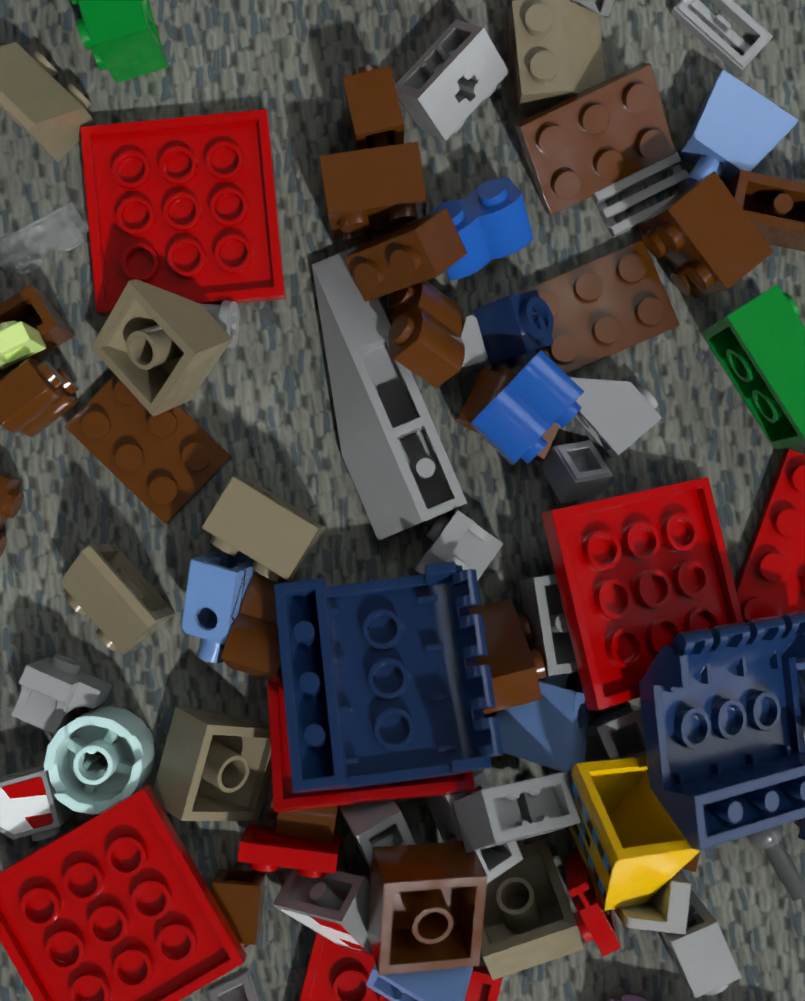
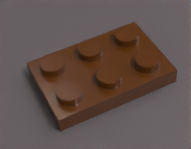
M644 62L514 124L541 203L546 213L550 216L675 153L652 66Z
M643 240L519 292L537 289L539 297L550 307L554 320V327L551 333L554 344L536 351L538 354L542 350L566 374L677 328L680 325Z
M116 375L64 426L165 524H169L233 458L180 406L153 417Z

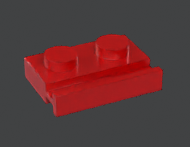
M249 824L239 843L237 862L249 863L251 869L262 872L276 871L278 867L297 869V873L305 877L322 878L326 876V873L336 874L342 835H333L331 844L276 834L275 827Z
M579 849L564 857L567 888L577 912L573 913V916L586 942L594 940L604 957L621 948L613 909L604 911Z

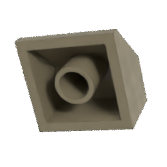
M515 0L511 2L507 21V33L516 116L537 114L606 80L598 13L569 0Z
M16 42L0 46V108L56 162H59L81 140L80 127L94 126L96 124L87 112V109L92 104L72 83H69L65 88L62 87L54 79L58 71L37 50L30 56Z
M134 279L128 281L91 348L149 413L155 417L193 398L233 338L200 303Z
M235 476L231 478L202 526L204 530L213 535L209 541L211 544L229 555L235 556L240 551L255 561L251 567L274 582H277L280 576L289 580L296 574L327 527L250 479Z
M115 543L88 545L81 551L59 582L68 592L65 594V598L69 605L80 615L85 616L87 614L99 627L96 630V634L103 644L112 651L119 650L122 655L133 651L175 614L172 608Z
M175 707L153 787V792L162 808L180 821H258L272 772L270 726L209 709Z
M546 838L520 846L519 850L523 860L487 884L481 953L492 980L584 950L572 909Z

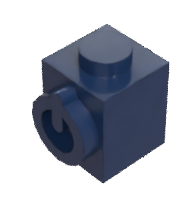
M537 289L509 295L473 310L478 321L490 365L509 359L511 368L529 363L537 355L536 350L554 344L551 335L554 327L553 315L548 304L539 297Z

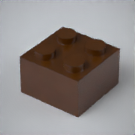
M418 141L319 156L327 213L334 240L343 239V243L346 245L363 244L371 239L372 234L384 233L426 216L427 197Z
M715 171L678 192L638 225L644 233L642 240L646 248L655 257H662L671 269L670 277L677 289L687 296L691 294L695 299L728 290L774 252Z
M463 841L372 847L367 935L378 975L480 966L487 874L476 851L466 853Z

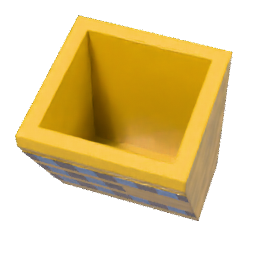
M646 756L576 763L571 769L569 783L581 823L569 826L604 911L645 904L700 851L691 848L649 787Z

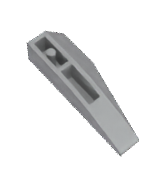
M352 247L312 264L341 454L379 541L467 504V501L412 372L390 355L388 332L391 325L379 298L364 301L343 259L356 250L355 247Z

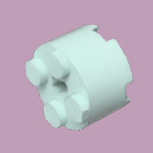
M112 706L92 709L59 729L47 746L44 761L45 772L48 770L50 782L57 791L54 793L56 799L75 812L95 815L138 791L151 774L156 755L155 740L151 730L142 719L129 710ZM97 751L106 757L105 759L108 762L106 766L98 763L101 756L95 754Z

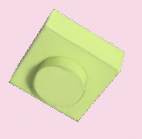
M7 321L0 324V369H5L46 349L39 331L22 321Z

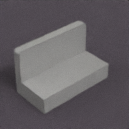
M678 871L645 904L617 908L614 911L627 928L686 935L691 882L681 871Z

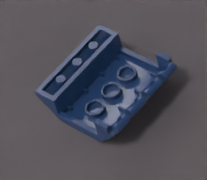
M455 561L425 565L424 575L330 587L327 586L324 578L274 584L293 793L357 788L461 774L492 768L490 757L503 755L498 717L484 718L483 713L485 709L496 707L490 665L477 666L476 664L477 658L488 656L483 615H469L468 610L481 605L476 570H463L462 565H455Z
M805 610L783 614L782 617L775 615L748 620L747 623L741 621L713 626L710 630L702 628L679 632L670 645L661 647L639 682L649 787L692 849L701 851L805 818V742L796 658H805Z

